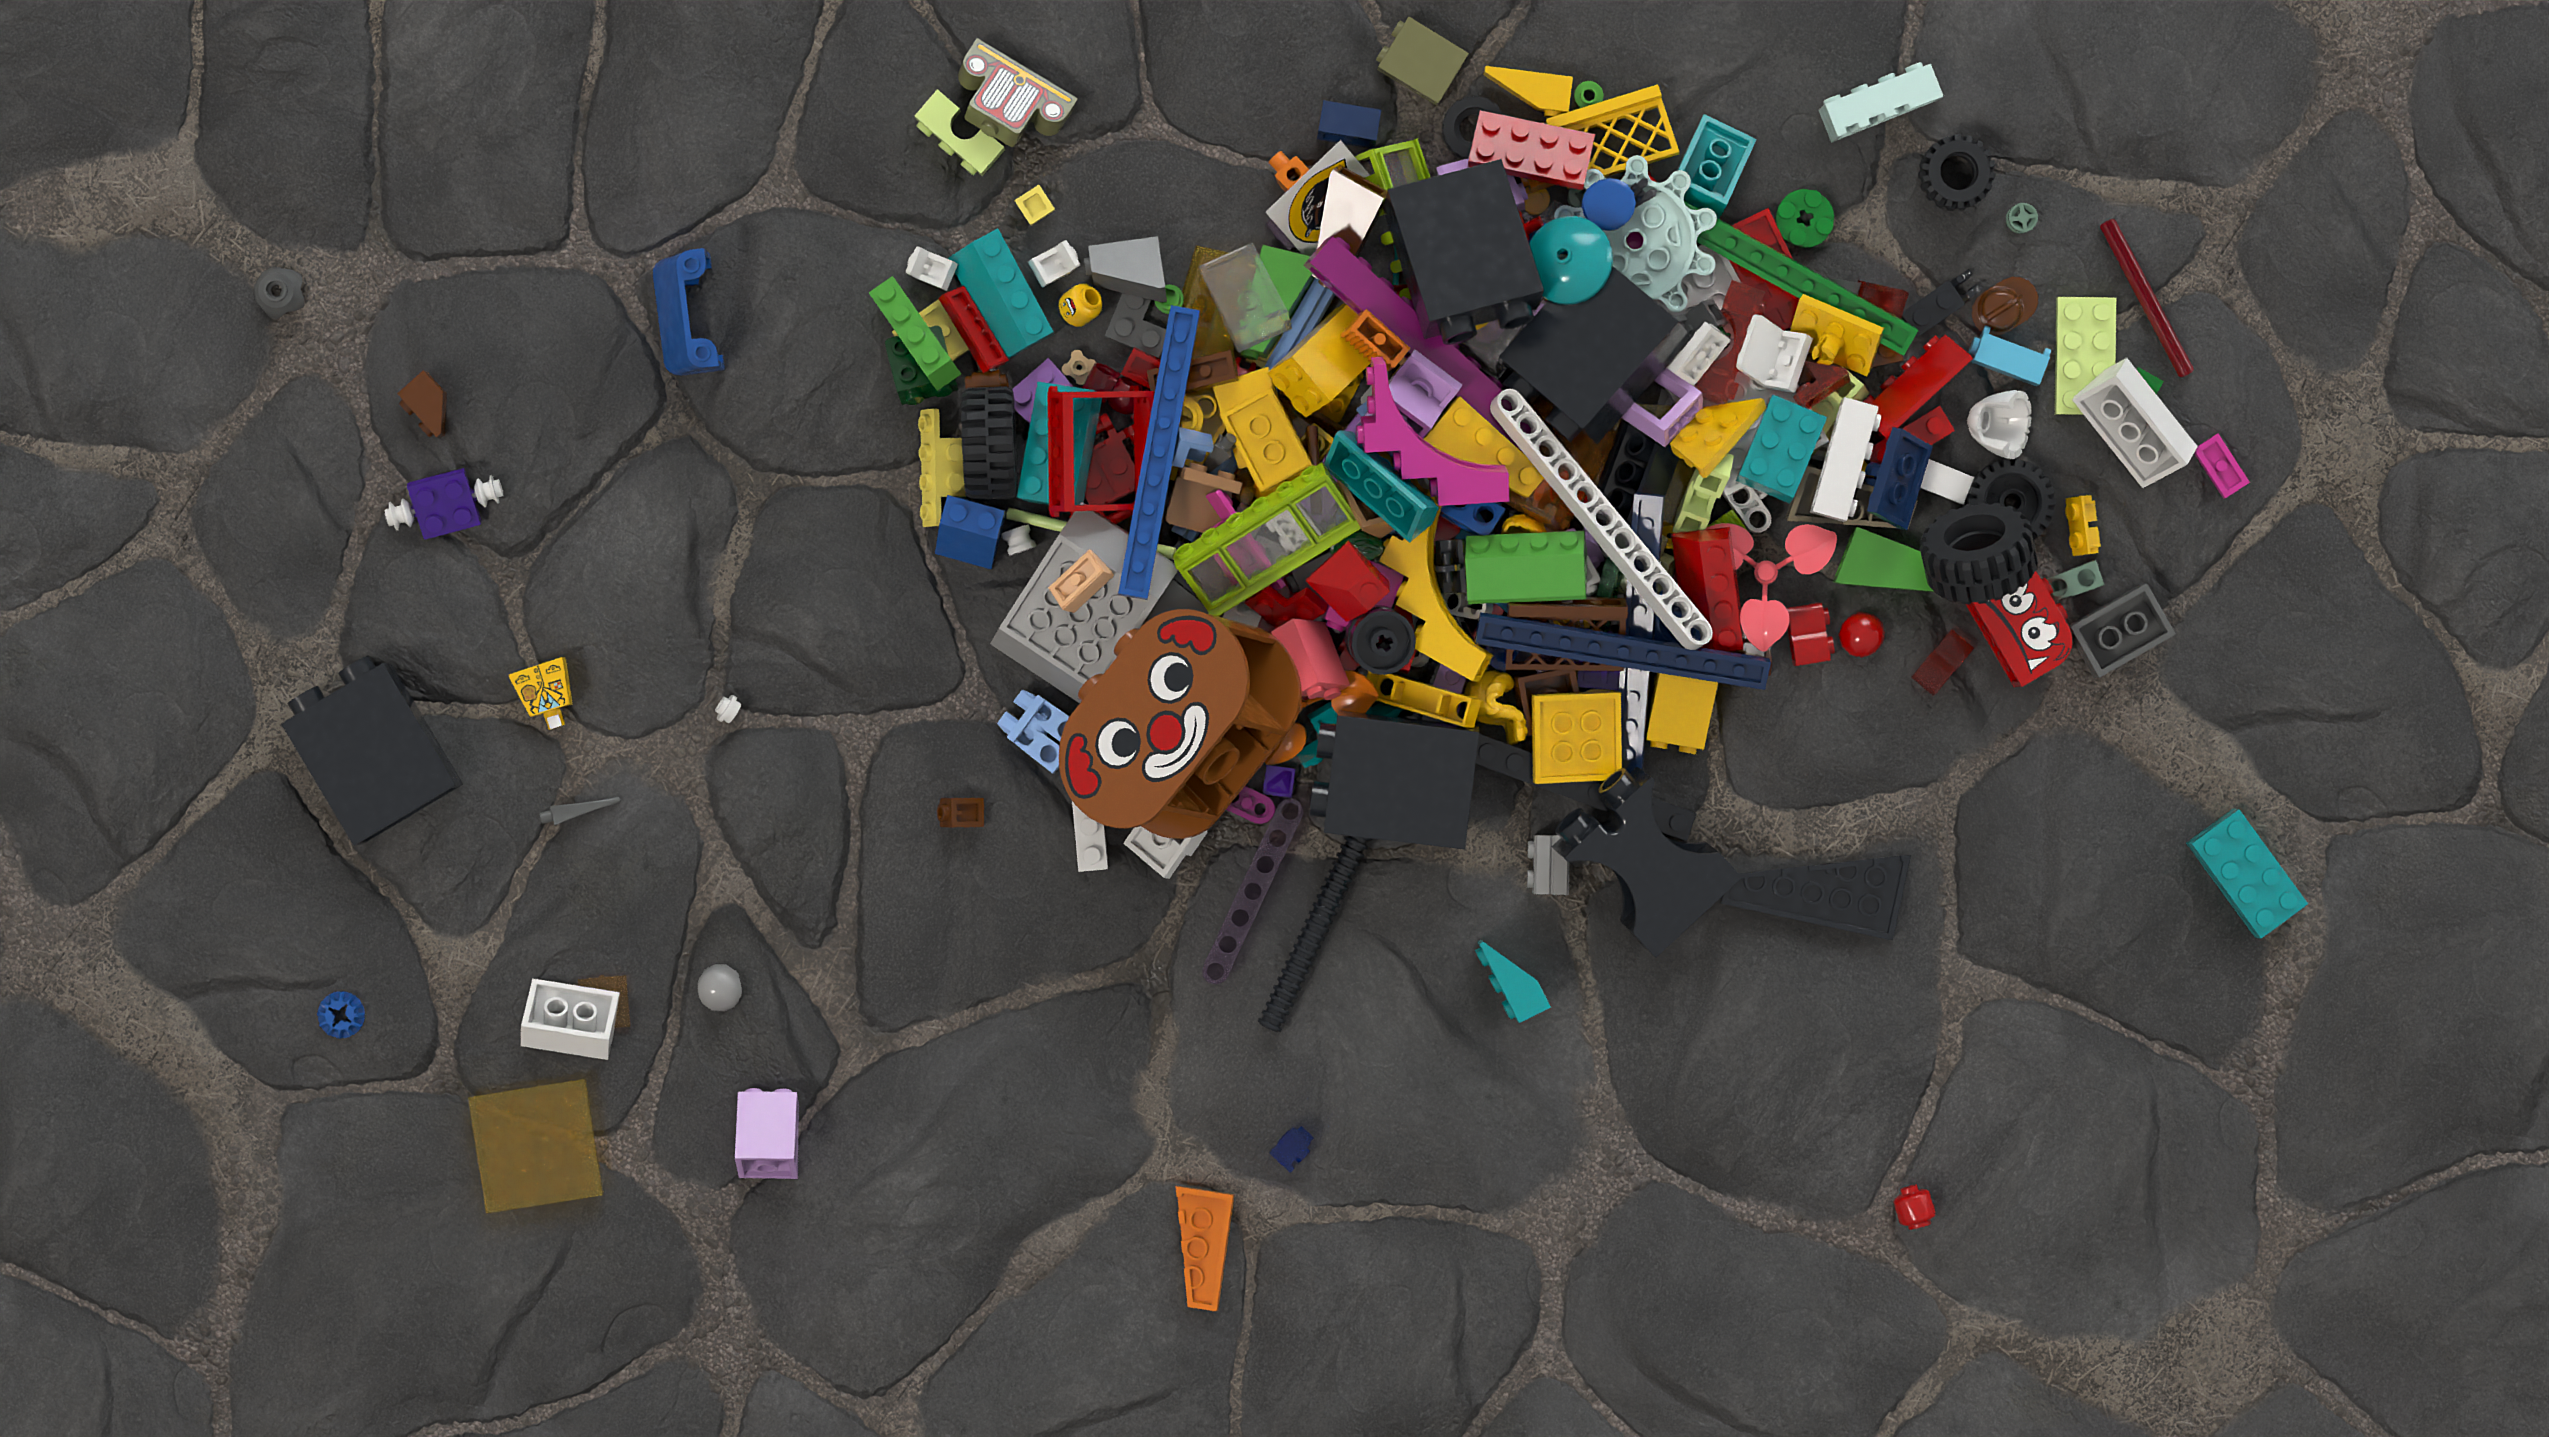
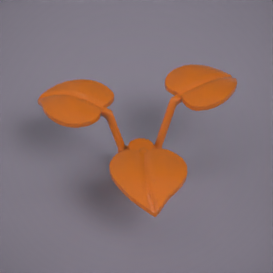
M1344 670L1350 686L1341 690V695L1331 700L1332 708L1337 714L1339 710L1366 713L1378 699L1376 687L1363 674L1353 670ZM1317 697L1307 700H1303L1301 698V706L1299 713L1302 711L1303 707H1306L1307 705L1320 701L1324 698ZM1295 722L1287 735L1266 759L1265 764L1275 765L1283 763L1299 754L1307 741L1305 727Z

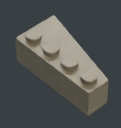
M1808 464L1785 517L1787 521L1896 528L1867 512L1869 498L1874 486L1867 485L1864 481L1861 489L1856 488L1853 499L1858 500L1853 517L1848 516L1847 521L1842 522L1810 513L1822 468ZM1916 500V504H1915V507H1914V510H1913V513H1912V517H1913V514H1914V511H1915V508H1916V505H1917V502H1918L1917 500Z

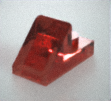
M1858 280L1859 283H1862L1858 296L1901 319L1909 295L1908 292Z
M1804 362L1807 371L1815 382L1812 384L1808 382L1800 386L1796 390V395L1793 396L1794 402L1799 406L1810 409L1851 381L1849 373L1842 367Z

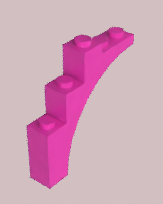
M1371 357V367H1366L1367 385H1372V396H1367L1368 414L1373 415L1361 416V426H1356L1357 444H1362L1365 453L1398 451L1393 452V468L1398 470L1401 479L1434 477V479H1429L1430 497H1435L1438 506L1509 502V473L1505 465L1478 464L1461 460L1438 450L1421 438L1405 421L1394 402L1389 388L1387 368L1383 357Z

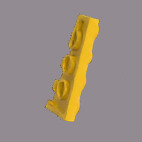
M1460 396L1453 401L1423 438L1438 450L1461 460L1478 464L1505 465L1509 473V489L1525 498L1529 497L1544 479L1526 455Z

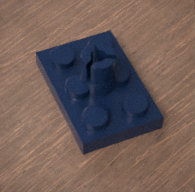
M1892 427L1890 437L1886 442L1882 463L1871 462L1865 469V475L1874 476V478H1864L1867 485L1874 486L1869 498L1867 512L1896 528L1908 530L1933 446L1904 429Z

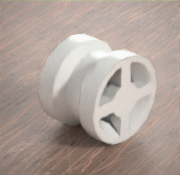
M1029 524L1002 533L1003 540L1007 541L1009 545L1007 550L1009 556L1036 547L1035 541L1029 535Z

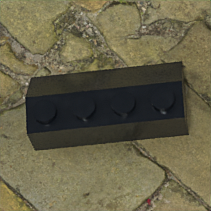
M1622 418L1597 488L1631 528L1634 494L1641 492L1666 496L1679 457L1673 453L1670 443L1666 447L1662 446ZM1596 514L1597 522L1602 526H1606L1605 517L1602 514Z

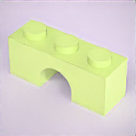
M937 89L916 113L915 118L919 121L916 127L926 136L930 137L933 133L940 139L941 142L938 146L948 155L952 156L956 153L962 158L963 161L960 165L974 176L978 172L983 176L1005 151L1004 146L993 137L984 134L981 129L970 139L956 137L952 132V123L961 110Z
M1727 453L1707 478L1701 477L1698 469H1695L1677 508L1673 532L1679 533L1706 529L1715 500L1721 497L1730 478L1734 455Z

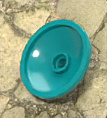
M1565 216L1554 219L1541 227L1529 243L1544 289L1542 297L1551 302L1564 305L1584 302L1597 294L1610 276L1613 265V252L1610 241L1603 230L1588 219L1577 216ZM1567 251L1568 257L1565 260H1560V254Z

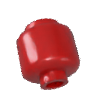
M1917 1184L1901 1188V1195L1894 1199L1899 1223L1903 1226H1908L1909 1230L1930 1225V1219L1935 1216V1208L1930 1192L1927 1189H1918Z

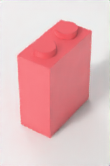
M1293 618L1271 631L1272 635L1287 649L1296 665L1301 682L1302 696H1308L1309 699L1319 697L1331 700L1340 696L1341 690L1350 686L1326 622Z

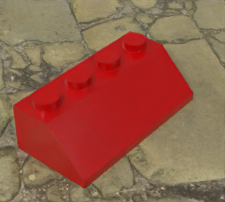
M1946 334L1940 338L1936 335L1933 336L1923 346L1926 351L1918 359L1914 355L1901 366L1904 371L1897 378L1891 375L1879 386L1883 390L1875 398L1869 395L1862 401L1879 407L1877 414L1881 415L1880 424L1877 432L1872 431V434L1879 441L1890 436L1892 427L1898 428L1973 359L1969 353Z
M1730 527L1671 533L1678 586L1712 627V638L1701 648L1720 651L1744 649L1745 634L1740 623L1741 604Z

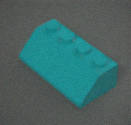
M998 228L971 242L948 258L958 264L955 273L961 285L965 286L1008 359L1055 335Z
M1340 430L1335 434L1324 462L1331 475L1344 484L1409 543L1433 524L1439 507L1432 498L1422 493L1413 485L1410 479H1401L1399 472L1394 470L1387 459L1381 457L1376 452L1365 453L1362 444H1357L1354 432Z

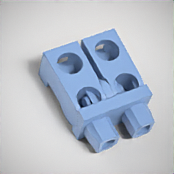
M1021 690L1013 702L1024 709L1025 713L1018 720L1006 711L997 724L1008 734L1007 738L1052 774H1055L1059 768V745L1050 739L1047 734L1049 733L1060 741L1063 729L1070 716L1040 695L1035 696L1025 690Z

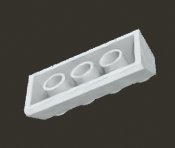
M2128 358L2105 369L2072 399L2142 488L2186 466L2198 447Z

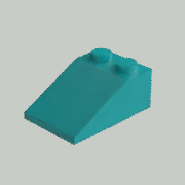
M1704 114L1677 171L1687 172L1691 179V184L1684 194V200L1700 209L1709 208L1713 210L1719 219L1729 202L1756 139Z

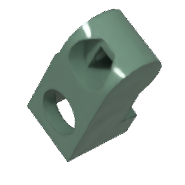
M2096 560L2047 578L2053 589V593L2050 595L2054 601L2075 596L2104 585Z

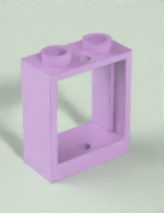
M1667 368L1654 381L1679 397L1680 400L1661 419H1658L1636 403L1621 417L1664 447L1695 417L1699 410L1703 409L1702 392Z

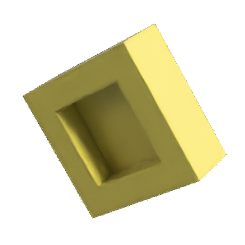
M1040 185L1014 200L1030 226L1055 211Z

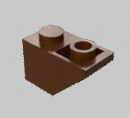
M423 370L397 393L402 399L399 404L410 416L413 413L418 416L422 421L418 425L427 436L432 437L435 435L436 438L441 439L445 435L447 393L427 371Z

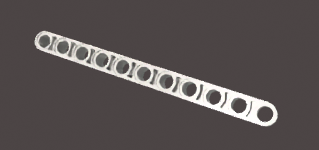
M1506 389L1498 394L1490 405L1493 417L1680 644L1686 649L1696 650L1708 643L1713 634L1709 622L1522 395L1513 389ZM1501 399H1506L1511 403L1512 411H1507L1502 407ZM1520 422H1525L1530 426L1531 434H1526L1521 430ZM1539 445H1544L1549 449V457H1545L1540 453ZM1558 468H1563L1568 472V480H1564L1559 476ZM1577 491H1583L1587 495V503H1583L1578 499ZM1599 513L1605 517L1606 526H1602L1597 522L1596 514ZM1615 536L1621 537L1624 540L1625 549H1621L1615 544ZM1634 559L1640 560L1643 563L1644 572H1640L1634 567ZM1653 582H1657L1662 586V595L1654 592ZM1672 605H1676L1681 609V618L1673 615ZM1691 628L1699 631L1701 635L1700 641L1692 638Z

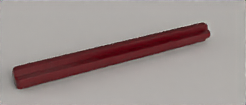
M2109 219L2102 223L2100 228L2180 378L2191 374L2194 368L2116 220Z

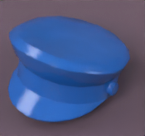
M1613 178L1593 183L1586 190L1582 199V210L1585 218L1605 231L1615 230L1624 226L1632 217L1636 205L1634 192L1628 184Z

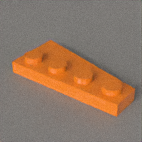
M1175 1186L1176 1197H1178L1179 1224L1181 1226V1247L1184 1256L1187 1306L1218 1311L1235 1194Z

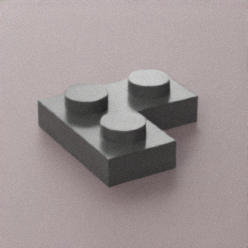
M1122 293L1105 337L1131 348L1136 347L1159 359L1163 350L1166 329L1144 321L1151 300Z

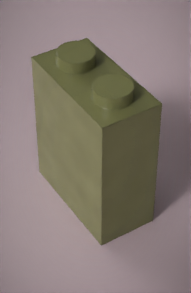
M1408 17L1405 23L1400 20L1391 36L1395 37L1390 48L1385 45L1376 59L1380 63L1377 70L1435 106H1438L1469 53L1411 17Z

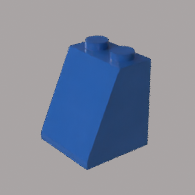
M947 495L939 524L935 554L992 570L1007 513L1004 510Z

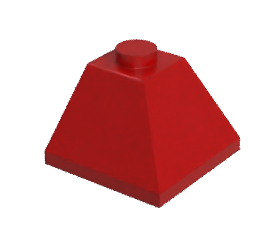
M1349 540L1306 579V582L1346 622L1368 612L1390 592L1389 580Z

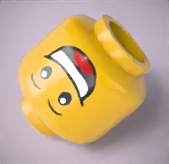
M1078 284L1061 296L1059 300L1060 314L1070 325L1082 327L1095 319L1102 311L1101 296L1095 288L1087 284Z

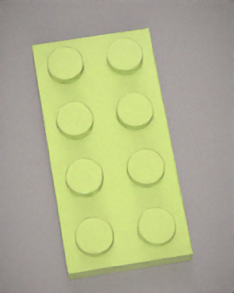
M2056 298L2055 415H2084L2072 401L2073 397L2105 369L2115 365L2116 298Z

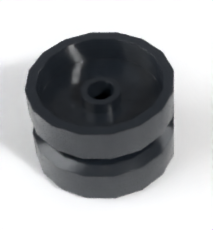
M1375 605L1368 612L1350 620L1346 626L1344 639L1347 651L1356 663L1373 674L1381 675L1398 672L1407 665L1414 654L1416 643L1413 628L1406 618L1388 606ZM1380 635H1383V640H1382V642H1381V643H1377V642H1379V640H1378L1377 638H1378Z

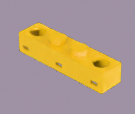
M1368 671L1367 678L1378 691V699L1376 701L1462 727L1474 728L1481 704L1480 699L1397 674L1381 675ZM1389 678L1394 682L1391 695L1385 696L1380 690V685L1383 680ZM1461 702H1468L1464 719H1462L1457 714V707Z

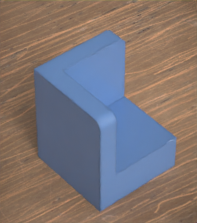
M1179 427L1172 466L1183 468L1186 459L1202 462L1206 452L1212 453L1214 449L1211 434Z

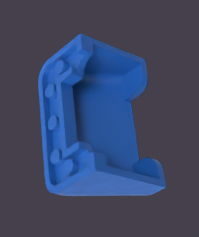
M704 248L687 250L662 259L656 263L653 269L663 359L666 369L674 375L682 376L725 370L723 355H718L716 346L712 341L704 338L691 339L685 287L699 285V278L704 274L705 270L712 269L711 255Z

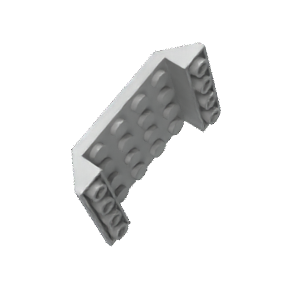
M1075 511L1000 625L990 644L1078 703H1081L1078 699V692L1082 685L1092 676L1105 673L1117 658L1114 654V647L1118 640L1128 631L1134 628L1140 629L1178 570L1172 561L1156 552L1148 600L1118 595L1129 533L1096 511ZM1090 549L1106 564L1114 576L1076 612L1072 613L1062 610L1048 587Z

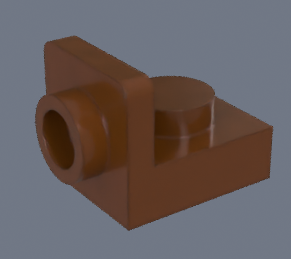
M940 798V804L937 808V818L940 821V827H984V798Z

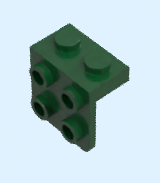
M929 327L948 354L941 327ZM899 336L888 338L885 341L896 390L902 405H916L923 402L924 399L934 396L946 397L953 391L959 390L955 378L937 391Z

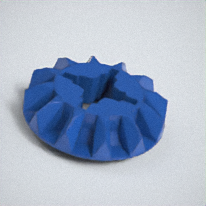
M339 991L331 993L320 1003L317 1012L319 1026L329 1036L339 1039L350 1037L357 1033L364 1023L365 1011L363 1004L355 995L349 992ZM347 1004L345 1015L351 1022L341 1020L334 1025L336 1015L330 1008L341 1010Z

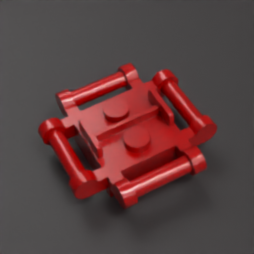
M1107 413L1099 416L1100 420H1098L1096 435L1106 430L1109 438L1093 447L1085 498L1089 505L1113 504L1135 492V465L1122 441L1130 437L1134 444V424L1117 433ZM1117 510L1108 516H1105L1103 511H1096L1115 524L1132 516L1131 510ZM1070 511V513H1071V515L1069 516L1070 518H1071V516L1073 515V513H1074L1075 511Z

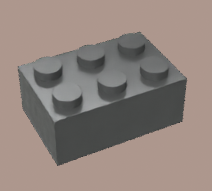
M2147 583L2138 585L2068 625L2071 630L2072 640L2094 678L2104 676L2176 635Z

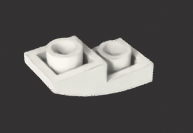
M1929 459L1920 488L1959 504H1964L1974 477Z

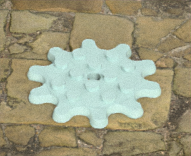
M1638 155L1632 156L1626 162V172L1621 181L1631 187L1642 178H1648V185L1643 190L1647 192L1650 189H1655L1657 193L1655 197L1636 207L1632 217L1624 226L1611 231L1603 230L1612 247V266L1649 297L1662 300L1667 308L1673 312H1680L1686 308L1688 303L1687 296L1681 287L1683 278L1690 273L1706 276L1715 269L1713 257L1700 251L1696 241L1701 232L1714 227L1717 217L1715 212L1709 208L1692 210L1685 205L1684 194L1691 184V179L1687 172L1678 170L1673 172L1666 181L1661 183L1654 182L1648 175V164L1645 158ZM1589 169L1587 170L1584 187L1588 189L1593 183L1606 178L1599 170ZM1568 205L1560 206L1554 216L1555 219L1565 216L1585 218L1582 207L1574 208ZM1632 232H1639L1643 236V245L1638 249H1632L1627 244V237ZM1560 254V260H1565L1568 255Z

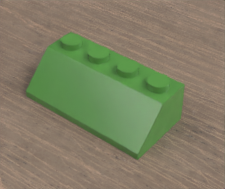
M1565 531L1466 536L1465 564L1468 604L1586 599L1588 553L1585 532Z

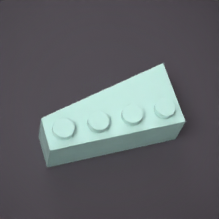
M1921 62L1905 68V74L1896 77L1894 73L1879 78V83L1868 87L1867 84H1863L1851 89L1852 94L1841 97L1839 94L1824 100V105L1819 109V113L1831 143L1944 97L1931 64L1923 66Z

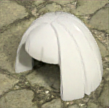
M2017 390L2005 391L1988 396L1977 402L1971 408L1967 418L1969 431L1973 438L1996 455L2007 459L2019 457L2022 453L2021 449H2024L2027 443V434L2030 432L2028 428L2031 426V416H2029L2031 414V404L2028 401L2027 394Z

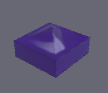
M1266 765L1263 794L1292 798L1295 769Z

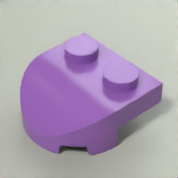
M1049 358L1012 389L1014 408L1029 425L1038 381L1073 387Z

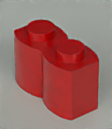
M1821 602L1787 607L1786 609L1789 613L1787 631L1793 666L1830 661V654H1834L1835 650L1832 636L1827 637L1826 625H1830L1828 608H1823Z

